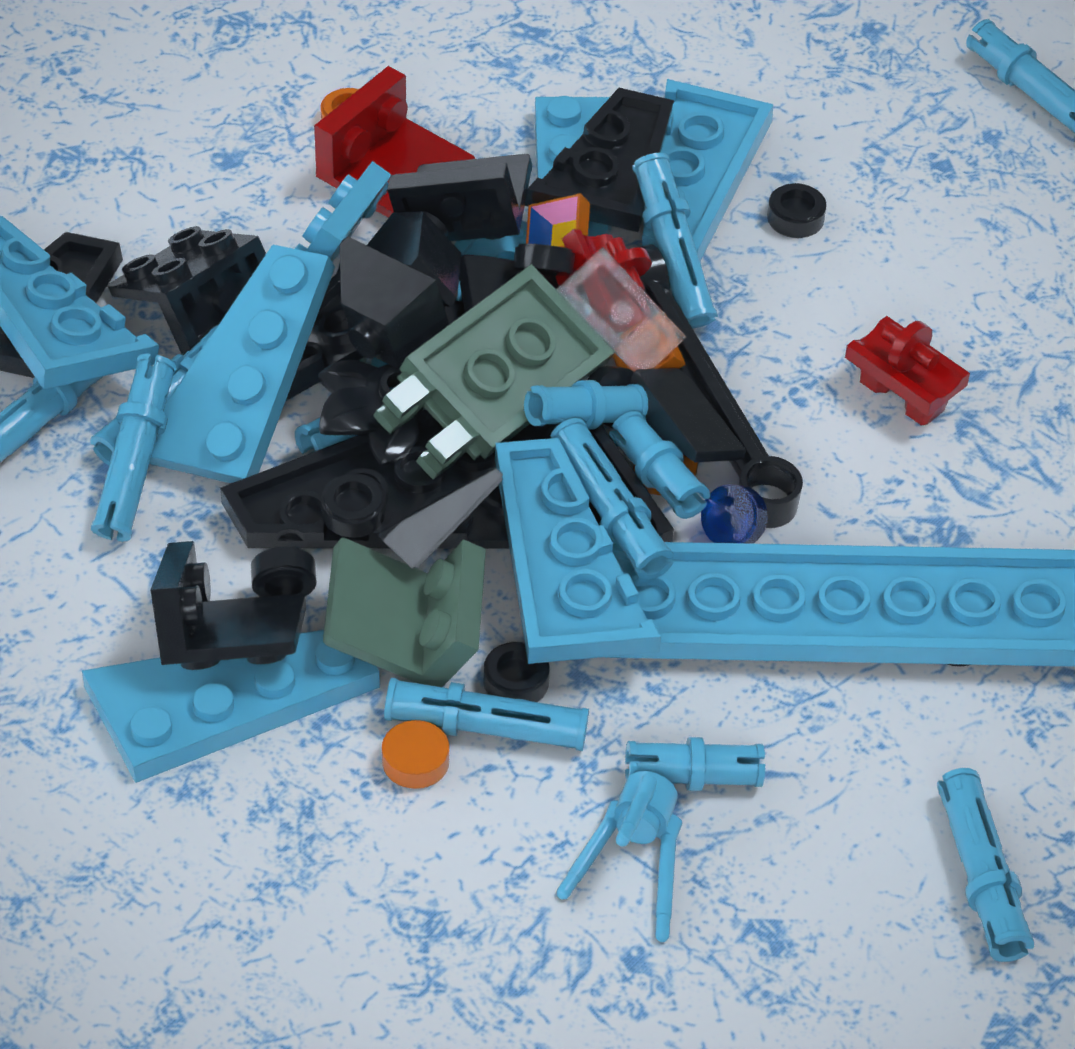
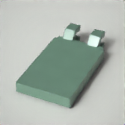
M531 264L408 355L400 367L402 373L397 378L401 383L384 396L382 400L384 405L377 409L373 416L391 434L412 419L424 406L444 428L428 441L425 446L428 450L423 452L416 460L432 479H435L451 467L465 452L474 460L480 455L486 459L495 452V443L508 442L526 428L530 423L525 415L524 400L527 391H532V386L572 387L578 380H587L598 368L605 366L615 351Z

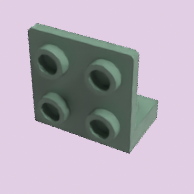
M341 538L333 548L323 642L331 648L416 683L443 687L479 650L486 549L463 539L445 560H436L429 572L426 573L416 568L412 569L405 563L356 542Z

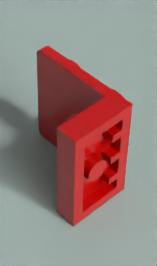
M390 66L383 69L314 125L316 177L335 188L339 187L348 174L358 180L372 161L391 175L417 172V168L423 164L475 159V156L406 118L408 111L406 103V75ZM386 191L387 193L383 195L376 205V211L389 218L394 211L388 191Z

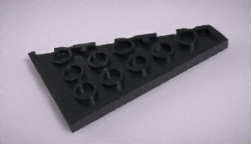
M423 410L417 415L420 433L415 446L404 457L392 464L380 466L371 451L368 434L358 435L220 488L221 502L247 548H334L341 538H346L367 548L391 549L378 537V533L381 530L496 466L495 452L486 459L480 455L475 460L465 452L451 467L435 479H432L416 460L423 452L428 450L425 447L428 441L444 428L427 410ZM529 424L508 442L550 439L552 431L559 424H545L544 426ZM601 424L596 429H589L628 490L634 497L641 498L650 509V522L664 542H673L674 528L643 483L636 476L634 470ZM350 473L364 474L375 479L382 486L385 492L386 514L383 523L377 530L362 537H345L334 533L325 525L321 510L322 491L332 479ZM499 484L437 549H455L463 539L485 549H509ZM589 501V507L598 525H600L601 517Z

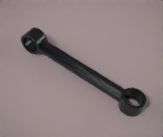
M653 244L641 246L647 250L652 262L650 269L640 277L645 291L639 296L647 314L650 315L656 311L667 319L685 361V365L680 370L696 384L746 449L744 459L729 461L740 479L736 495L738 512L746 521L759 527L777 528L786 525L797 513L803 486L801 473L789 461L768 455L671 294L668 270L659 249ZM758 485H770L781 489L786 493L787 497L768 499L757 495L751 488Z

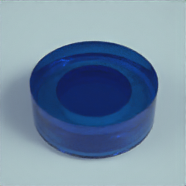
M725 484L715 488L710 492V498L705 499L707 505L701 511V524L705 534L713 543L754 544L764 533L768 519L767 507L761 495L754 489L743 485Z

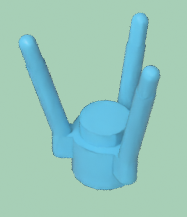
M639 771L631 774L625 782L619 800L610 802L603 821L557 889V897L565 900L571 895L616 828L619 831L616 836V843L621 847L627 846L630 841L637 844H648L658 837L661 839L656 906V939L659 942L667 941L669 939L672 915L676 840L682 826V820L672 813L678 798V792L674 784L667 778L654 772Z

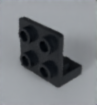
M517 154L423 164L417 168V172L391 175L387 191L394 212L425 211L434 215L448 229L449 235L447 238L450 241L481 238L490 240L500 239L505 236L520 234L532 162L529 154Z
M199 226L186 228L172 235L168 239L170 246L156 255H144L128 262L122 268L123 275L110 282L107 287L112 297L158 303L181 354L184 355L200 342L214 326L220 324L265 257L266 252L259 236L235 234L230 229L215 232L201 230Z
M194 541L167 544L150 589L161 665L181 664V667L185 669L200 670L215 666L220 660L247 658V661L253 664H270L284 659L286 655L296 652L306 611L305 594L210 601L211 585L208 565L206 562L197 563Z

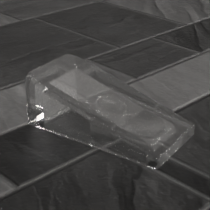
M604 247L598 249L556 289L633 372L638 369H653L686 338Z

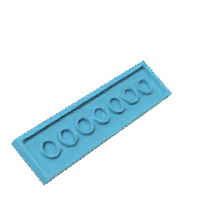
M613 542V554L623 573H629L639 593L638 602L647 620H653L661 635L660 652L600 658L1075 667V550L665 542L674 554V558H671L673 560L672 566L668 571L655 579L642 580L635 573L634 567L618 543Z

